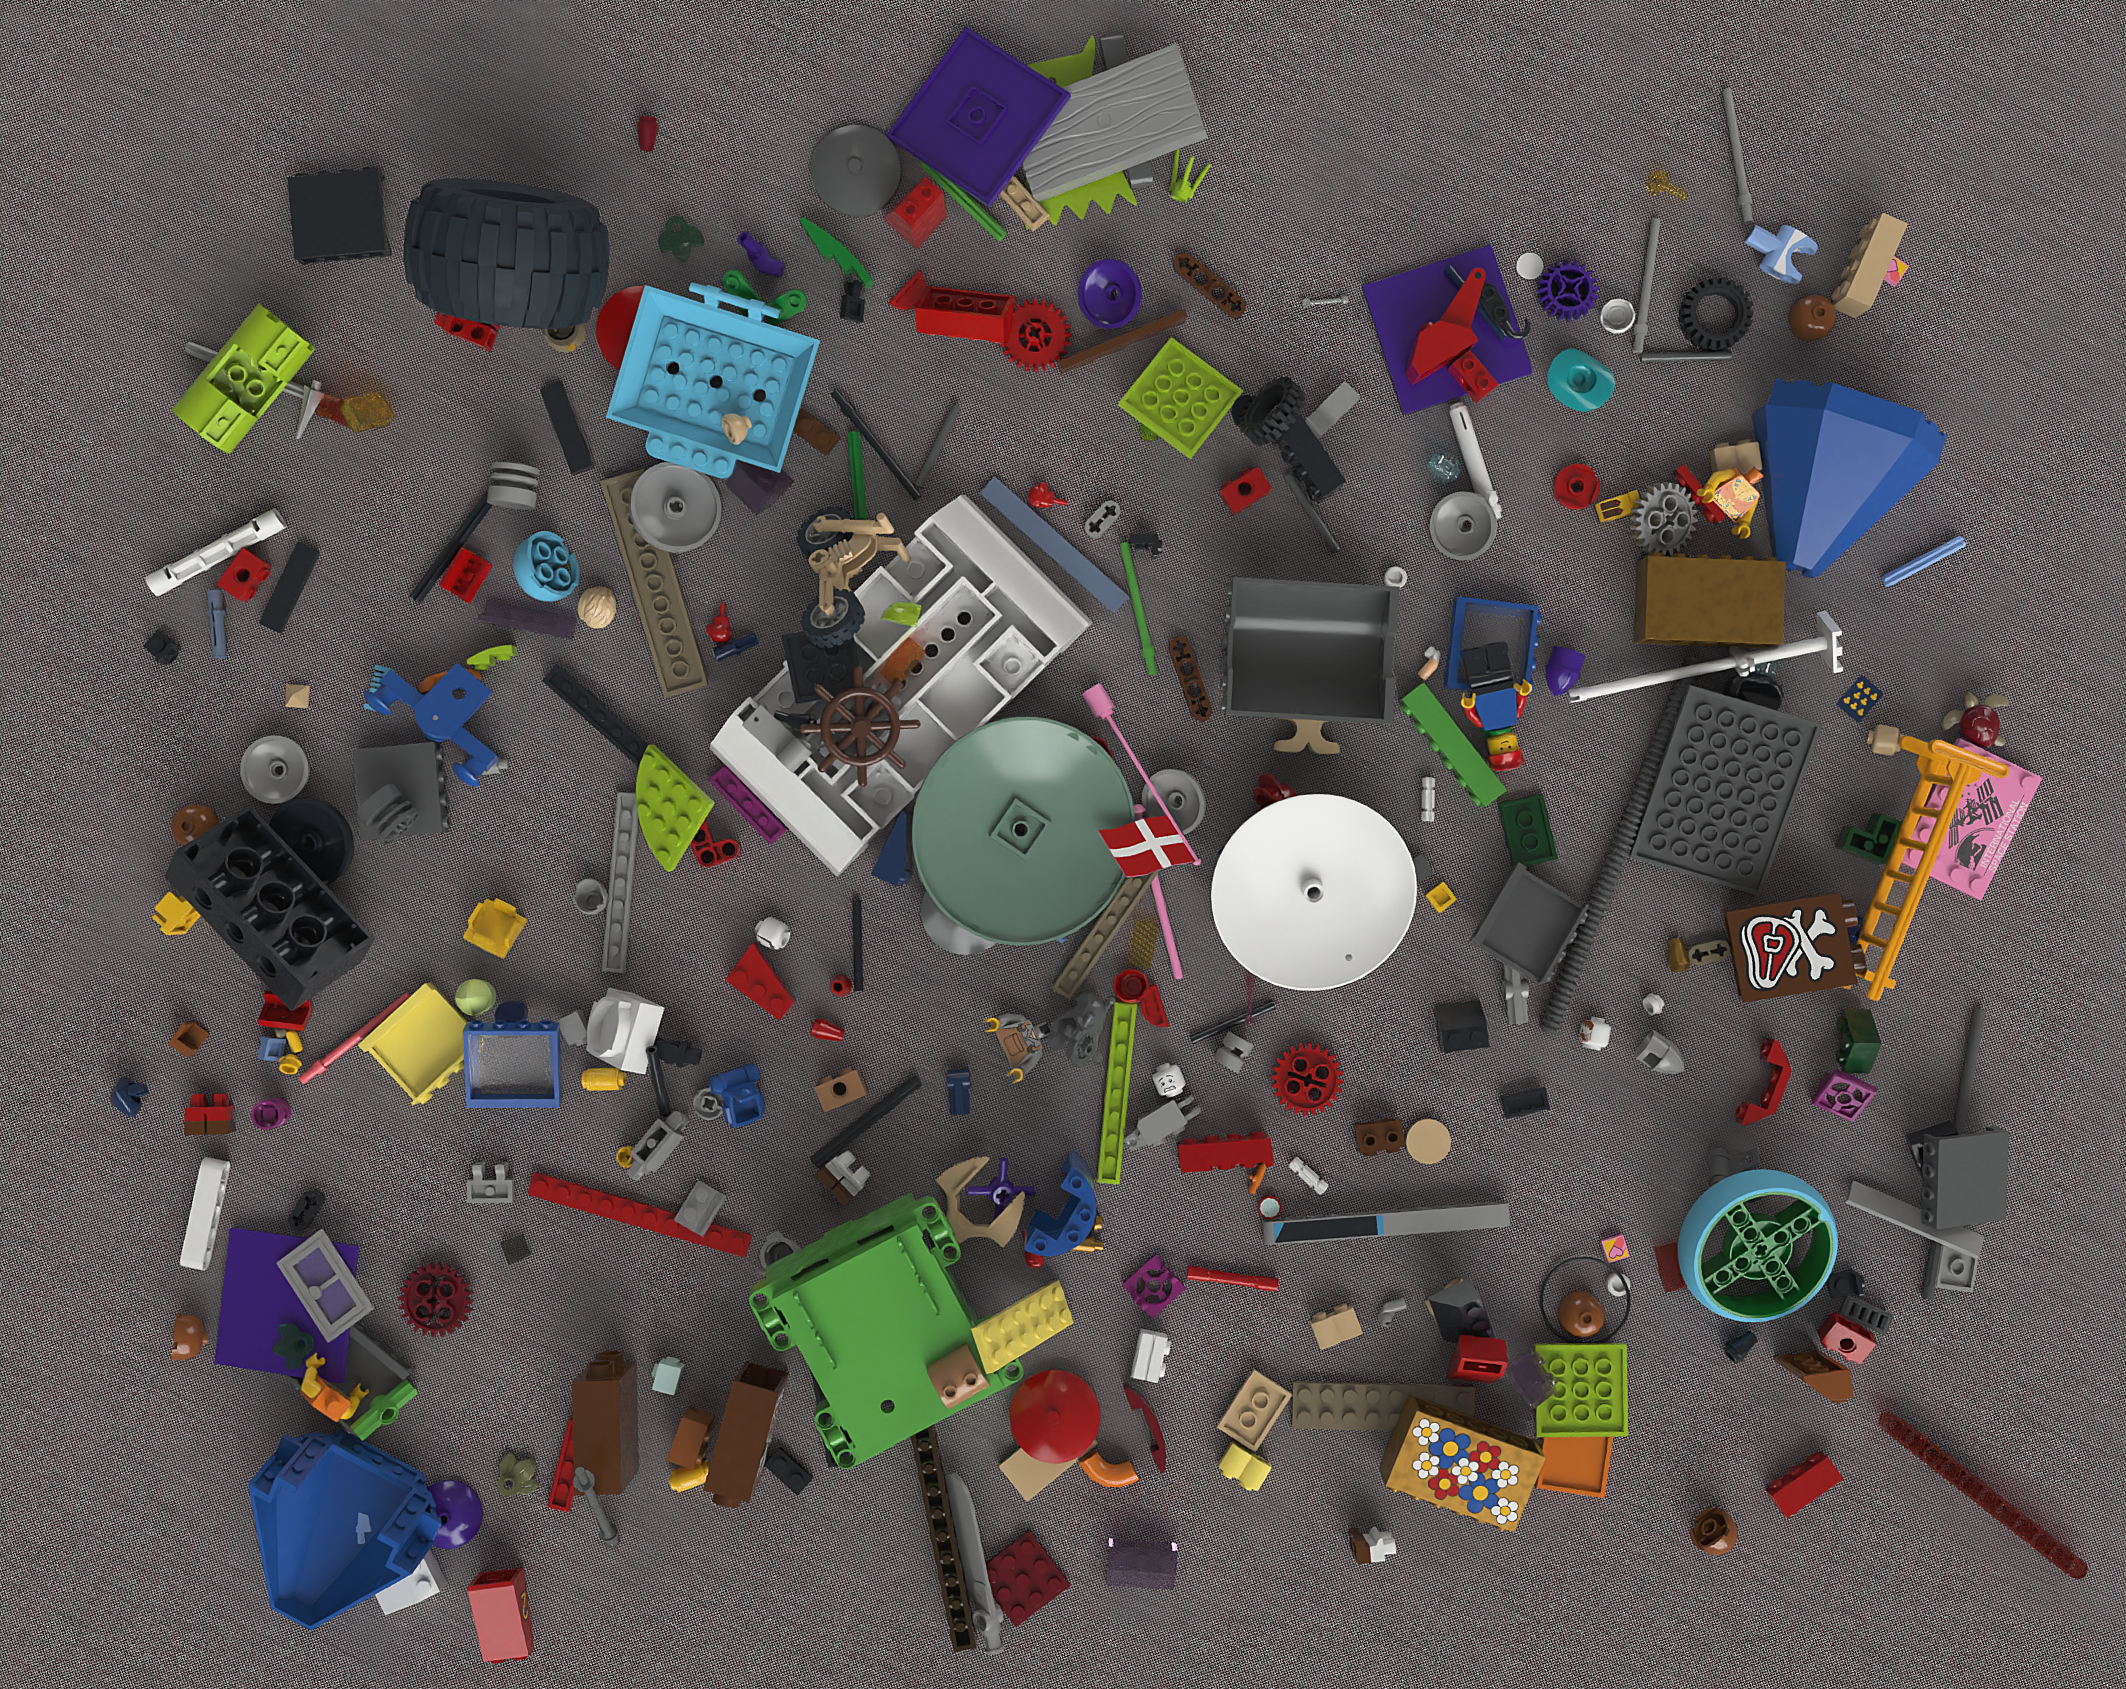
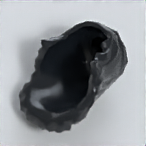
M1738 673L1729 678L1722 692L1724 695L1778 710L1782 702L1781 699L1784 697L1782 685H1778L1770 677L1740 676Z

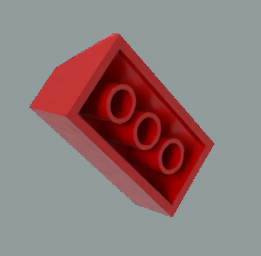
M927 286L915 307L917 332L925 333L926 335H944L949 338L961 337L970 340L1004 343L1011 328L1015 295Z

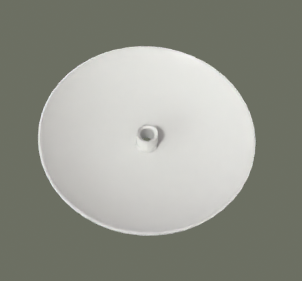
M1307 794L1286 798L1261 809L1251 816L1236 830L1225 845L1214 870L1211 888L1214 921L1220 937L1234 958L1251 973L1267 982L1289 989L1309 991L1326 990L1346 985L1364 977L1380 966L1395 951L1405 936L1413 917L1417 896L1414 864L1405 842L1396 829L1384 817L1368 806L1349 798L1330 794ZM1318 887L1316 893H1307L1309 888ZM1346 955H1352V960L1347 961Z

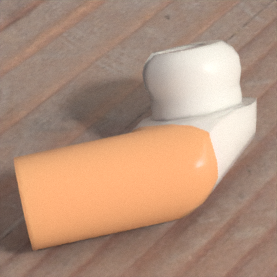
M1432 646L1424 653L1429 658L1428 662L1417 673L1425 681L1437 669L1441 654L1439 650H1435Z

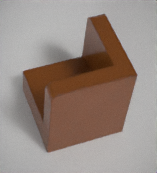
M193 1020L184 1021L168 1045L185 1057L194 1056L210 1033Z

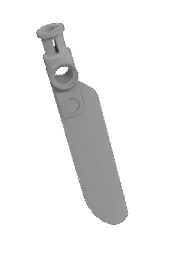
M951 1472L945 1477L967 1589L977 1607V1611L972 1616L973 1623L980 1631V1634L984 1636L985 1654H998L1004 1651V1644L1001 1643L999 1634L1001 1631L1000 1623L1003 1621V1612L1000 1606L994 1603L970 1492L958 1473Z

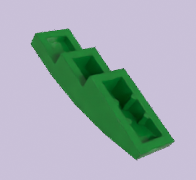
M804 217L799 219L801 226L826 263L835 258L846 276L855 272L866 289L874 285L873 279L864 267L839 241Z

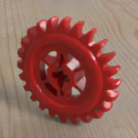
M1033 298L1032 305H1029L1026 299H1024V307L1016 303L1017 311H1013L1010 332L1005 342L999 344L1000 347L1007 348L1003 355H1011L1009 363L1017 361L1016 368L1025 365V372L1030 367H1033L1034 373H1037L1038 367H1041L1045 372L1047 364L1054 368V360L1059 362L1062 360L1060 354H1068L1067 350L1063 347L1071 346V342L1065 340L1072 337V333L1065 332L1070 329L1071 324H1063L1067 320V315L1059 317L1061 308L1053 311V302L1048 307H1045V299L1042 300L1040 305L1037 304L1036 298ZM1031 320H1040L1041 322H1040V323H1037V322H1033V323H1032ZM1044 323L1050 328L1051 333H1045ZM1024 325L1026 328L1025 333L1019 334L1021 327ZM1031 329L1035 333H1039V340L1035 336H1031ZM1019 338H1025L1028 343L1026 349L1020 344ZM1045 338H1051L1049 345L1046 347L1044 343ZM1032 346L1037 347L1039 351L1033 352L1029 351V349Z

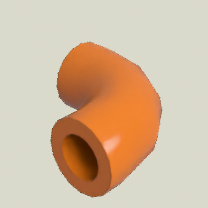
M1094 1450L1084 1455L1078 1461L1080 1467L1091 1480L1105 1487L1120 1488L1140 1480L1135 1467L1129 1459L1120 1464H1109L1103 1460L1097 1450Z

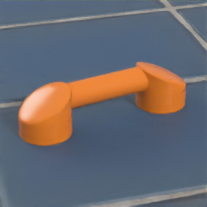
M464 668L479 681L482 680L479 671ZM448 671L425 678L418 686L419 693L427 694Z

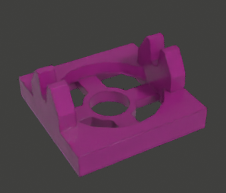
M1834 1069L1831 1074L1825 1072L1824 1079H1820L1818 1091L1811 1099V1102L1819 1108L1854 1122L1877 1093V1087L1838 1069ZM1837 1083L1849 1084L1846 1089L1837 1090L1831 1087ZM1858 1088L1861 1091V1095L1857 1094L1855 1098L1853 1092ZM1826 1093L1835 1097L1834 1104L1828 1101ZM1840 1094L1851 1096L1848 1101H1841L1837 1097Z
M1156 1253L1122 1283L1133 1300L1152 1319L1186 1289ZM1157 1269L1163 1273L1156 1277L1150 1276L1146 1271ZM1141 1276L1145 1281V1289L1138 1294L1137 1282ZM1167 1278H1169L1171 1283L1168 1296L1162 1290L1163 1282ZM1152 1279L1158 1280L1161 1285L1160 1289L1156 1292H1152L1147 1288L1148 1282ZM1151 1294L1158 1295L1162 1301L1150 1303L1144 1299Z

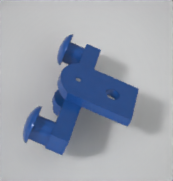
M458 663L425 696L391 669L380 680L381 686L373 694L367 690L364 691L366 702L376 712L382 715H391L389 707L396 700L401 703L404 702L414 710L416 722L428 740L443 742L450 739L463 749L469 758L462 766L453 762L452 767L457 777L465 784L472 787L480 786L477 779L484 771L487 772L498 761L497 755L462 727L492 695V691ZM456 690H463L466 693L465 697L460 700L455 699L452 695Z

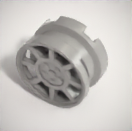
M706 1087L695 1095L693 1106L695 1113L700 1118L713 1120L723 1114L722 1105L724 1103L721 1094L715 1095L710 1090V1087Z

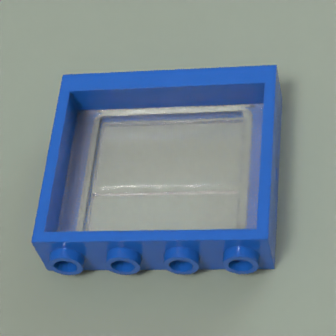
M1460 596L1454 598L1443 688L1469 691L1460 650L1477 646L1483 647L1486 644L1505 641L1508 644V656L1513 683L1521 686L1523 679H1525L1532 685L1533 690L1534 681L1531 679V670L1534 671L1536 666V657H1533L1534 648H1537L1539 642V635L1536 634V627L1541 622V612H1538L1539 606Z
M473 1020L466 1023L463 1030L466 1108L560 1107L562 1101L560 1023H554L551 1020H543L539 1023H530L528 1020H520L516 1023H507L505 1020L483 1023L482 1020Z

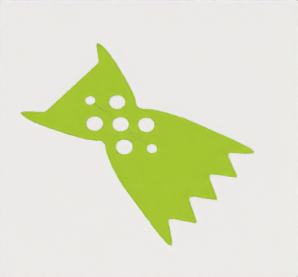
M1094 36L1090 37L1083 52L1080 54L1033 63L1027 66L1047 79L1054 77L1057 80L1056 84L1061 88L1092 76L1095 58ZM1123 171L1041 201L1039 204L1050 215L1049 220L1056 226L1065 205L1083 220L1091 200H1094L1107 214L1111 213L1117 194H1120L1135 206H1137V201ZM1026 176V189L1032 195V191L1030 189L1029 182Z

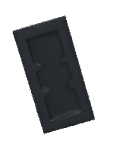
M1544 1086L1500 1096L1505 1119L1550 1110Z

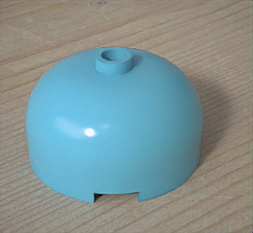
M540 531L524 539L516 548L512 563L514 576L520 587L529 596L546 602L556 601L570 595L574 588L578 586L580 579V570L575 554L569 555L567 548L562 543L564 540L552 532ZM569 559L572 567L571 575L565 568L553 571V569L567 563Z

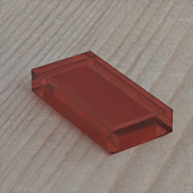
M1672 1242L1654 1247L1653 1251L1664 1291L1669 1293L1687 1288L1679 1267L1677 1243Z

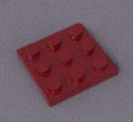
M1030 1529L985 1562L993 1598L1015 1627L1019 1626L1070 1587V1582Z

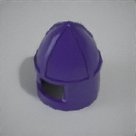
M1553 646L1545 668L1548 688L1554 696L1566 693L1575 685L1581 676L1579 673L1586 658L1584 654L1568 648Z

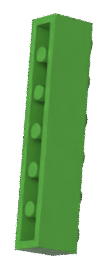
M1424 682L1399 700L1401 703L1399 707L1407 717L1409 715L1415 721L1413 725L1421 735L1423 733L1429 739L1427 742L1429 747L1435 753L1438 751L1443 757L1441 762L1448 770H1453L1457 776L1455 777L1456 782L1461 788L1466 787L1470 792L1469 798L1475 806L1486 807L1507 791Z

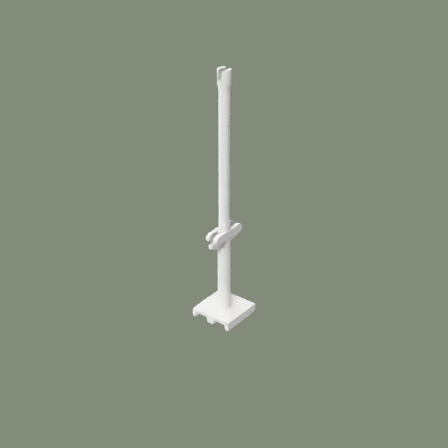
M1826 611L1817 613V638L1751 652L1741 647L1738 648V646H1730V656L1728 658L1590 687L1568 690V698L1570 703L1587 700V698L1735 668L1740 676H1747L1749 671H1755V664L1817 651L1833 673L1841 672L1843 667L1837 660V656L1842 655V646L1836 640V636L1842 635V631Z

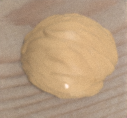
M604 586L586 589L578 603L580 619L584 620L590 628H604L609 625L616 613V598L613 592Z

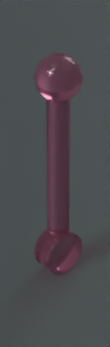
M1252 977L1246 980V985L1248 986V1010L1245 1022L1247 1024L1254 1022L1252 1017V994L1255 979Z

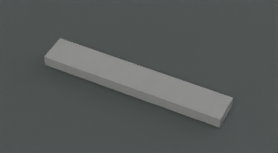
M1854 1180L1850 1183L1845 1203L1973 1258L1980 1256L1984 1239L1983 1235L1961 1226L1936 1230L1922 1223V1209Z

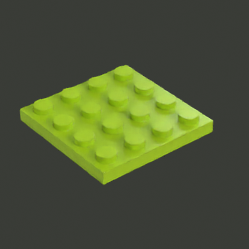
M1171 337L1120 400L1118 406L1191 460L1232 408L1234 401L1242 395L1243 390Z
M1626 1343L1533 1344L1536 1437L1628 1436Z

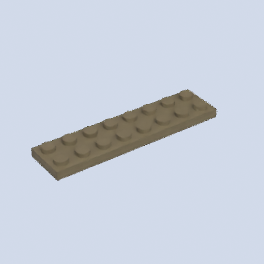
M1292 1381L1291 1427L1292 1429L1394 1431L1409 1394L1474 1417L1475 1387L1474 1385Z

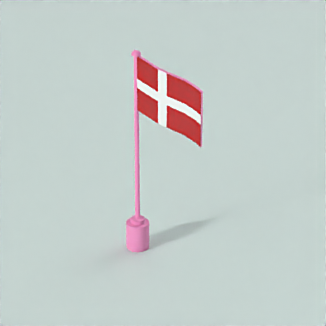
M1101 683L1093 686L1082 694L1084 700L1095 718L1101 717L1102 720L1107 718L1166 814L1164 816L1144 818L1117 828L1097 831L1125 877L1142 876L1179 864L1194 862V865H1200L1201 859H1198L1111 718L1110 715L1114 713L1112 709L1115 708V705Z

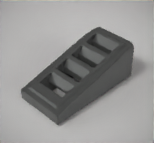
M1849 1295L1845 1296L1838 1313L1854 1323L1883 1335L1887 1334L1894 1314ZM1854 1302L1856 1303V1306L1851 1316L1848 1314ZM1863 1306L1865 1307V1309L1863 1311L1861 1319H1858V1316ZM1873 1310L1874 1314L1872 1316L1870 1323H1868V1318L1870 1316L1871 1311Z

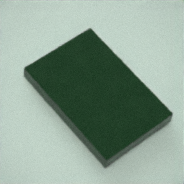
M1543 793L1497 803L1512 867L1518 862L1524 866H1530L1558 859Z

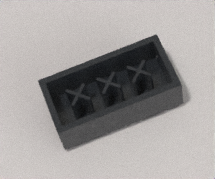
M1300 414L1294 417L1296 421L1294 424L1290 423L1288 425L1290 428L1287 431H1282V436L1279 438L1275 436V441L1272 444H1277L1282 450L1280 454L1287 464L1291 463L1295 469L1293 473L1300 483L1304 482L1308 488L1306 493L1312 501L1316 500L1319 504L1340 490L1346 480Z

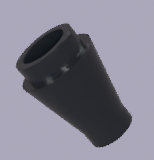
M1748 1331L1726 1343L1723 1351L1732 1362H1742L1752 1347L1758 1342V1339L1751 1331Z

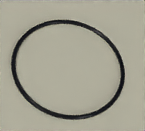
M1576 1257L1560 1263L1547 1275L1540 1291V1309L1544 1321L1554 1334L1569 1343H1602L1609 1340L1621 1330L1630 1312V1292L1623 1276L1609 1263L1593 1257ZM1579 1260L1599 1262L1613 1270L1625 1287L1627 1309L1623 1321L1613 1333L1598 1341L1579 1342L1568 1339L1557 1332L1546 1317L1543 1307L1545 1286L1554 1272L1570 1262Z

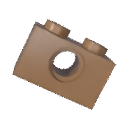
M850 1066L839 1071L840 1076L832 1079L829 1075L818 1080L819 1085L815 1086L814 1089L824 1113L868 1094L858 1068L852 1070ZM837 1082H842L846 1085V1092L844 1094H839L835 1091V1084Z

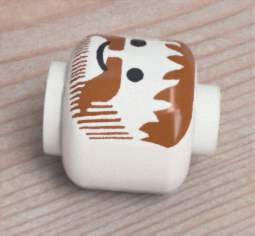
M1591 1016V1020H1584L1582 1022L1579 1041L1583 1043V1047L1601 1051V1047L1604 1048L1608 1045L1611 1027L1604 1024L1605 1019Z

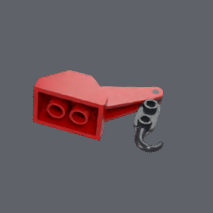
M1474 268L1470 272L1440 321L1435 324L1432 321L1428 322L1416 334L1417 337L1413 342L1405 372L1411 385L1458 359L1469 349L1471 351L1478 342L1477 337L1470 328L1478 301L1490 321L1501 328L1509 338L1522 339L1528 335L1530 331L1529 319H1524L1525 328L1523 331L1516 332L1512 328L1509 309L1496 287L1485 282L1486 273L1482 268Z

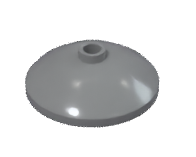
M1456 492L1444 497L1435 506L1430 518V533L1434 544L1444 555L1456 560H1469L1482 555L1492 545L1497 532V519L1493 508L1483 497L1472 492ZM1467 520L1471 523L1469 529L1465 526Z
M266 736L256 740L247 748L240 764L241 780L246 790L254 798L271 804L285 803L297 797L305 788L310 774L309 760L305 751L295 741L283 736ZM280 766L283 767L282 774H278L277 771Z
M1173 768L1159 771L1151 776L1149 780L1183 835L1196 829L1201 823L1206 809L1205 795L1198 781L1189 773ZM1146 783L1142 792V806L1146 809L1144 811L1146 818L1166 815ZM1178 796L1182 798V803L1178 801Z

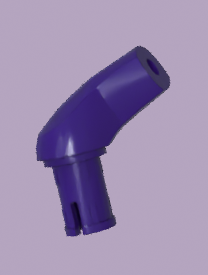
M748 231L746 233L742 232L738 236V243L747 251L748 259L761 273L778 278L783 276L784 263L772 258L762 242H756Z

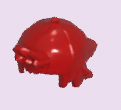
M1263 773L1259 778L1261 787L1253 790L1255 793L1253 800L1261 805L1260 810L1275 802L1297 796L1295 790L1290 785L1284 782L1278 783L1270 773Z

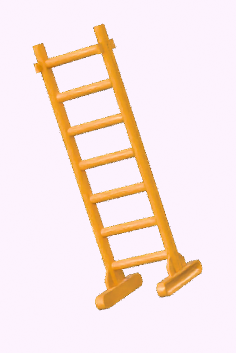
M1901 736L1899 738L1898 746L1901 749L1919 755L1915 764L1921 777L1853 944H1861L1864 954L1868 944L1884 949L1875 973L1869 970L1856 973V976L1871 981L1866 994L1867 998L1879 1001L1884 987L1894 989L1896 981L1888 977L1965 786L1978 781L1982 772L1996 778L2007 777L2009 768L2005 764L1942 740L1934 739L1927 743L1911 736ZM1933 784L1950 786L1941 810L1924 807ZM1920 816L1937 819L1927 843L1911 839ZM1907 848L1923 851L1914 875L1898 871ZM1894 880L1910 884L1901 908L1885 903ZM1881 912L1897 916L1888 940L1872 935ZM1852 985L1844 986L1843 988L1850 989Z

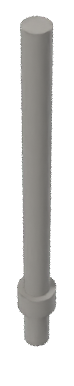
M1729 88L1722 92L1739 196L1737 197L1738 205L1742 208L1744 224L1753 222L1751 204L1753 202L1752 196L1748 192L1732 89Z
M1658 218L1651 220L1637 324L1634 325L1633 335H1635L1633 352L1637 354L1642 353L1644 337L1647 336L1648 332L1646 322L1661 222Z

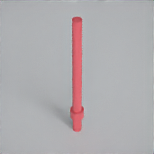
M407 992L329 1054L311 1064L312 1067L299 1076V1080L305 1084L315 1075L322 1074L328 1069L327 1066L379 1026L411 996Z

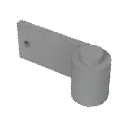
M762 705L742 724L792 773L812 754L809 750L812 746L803 737L797 739Z

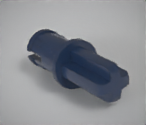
M755 633L737 640L732 638L730 642L713 648L715 657L720 662L736 654L739 656L741 651L759 644V640Z

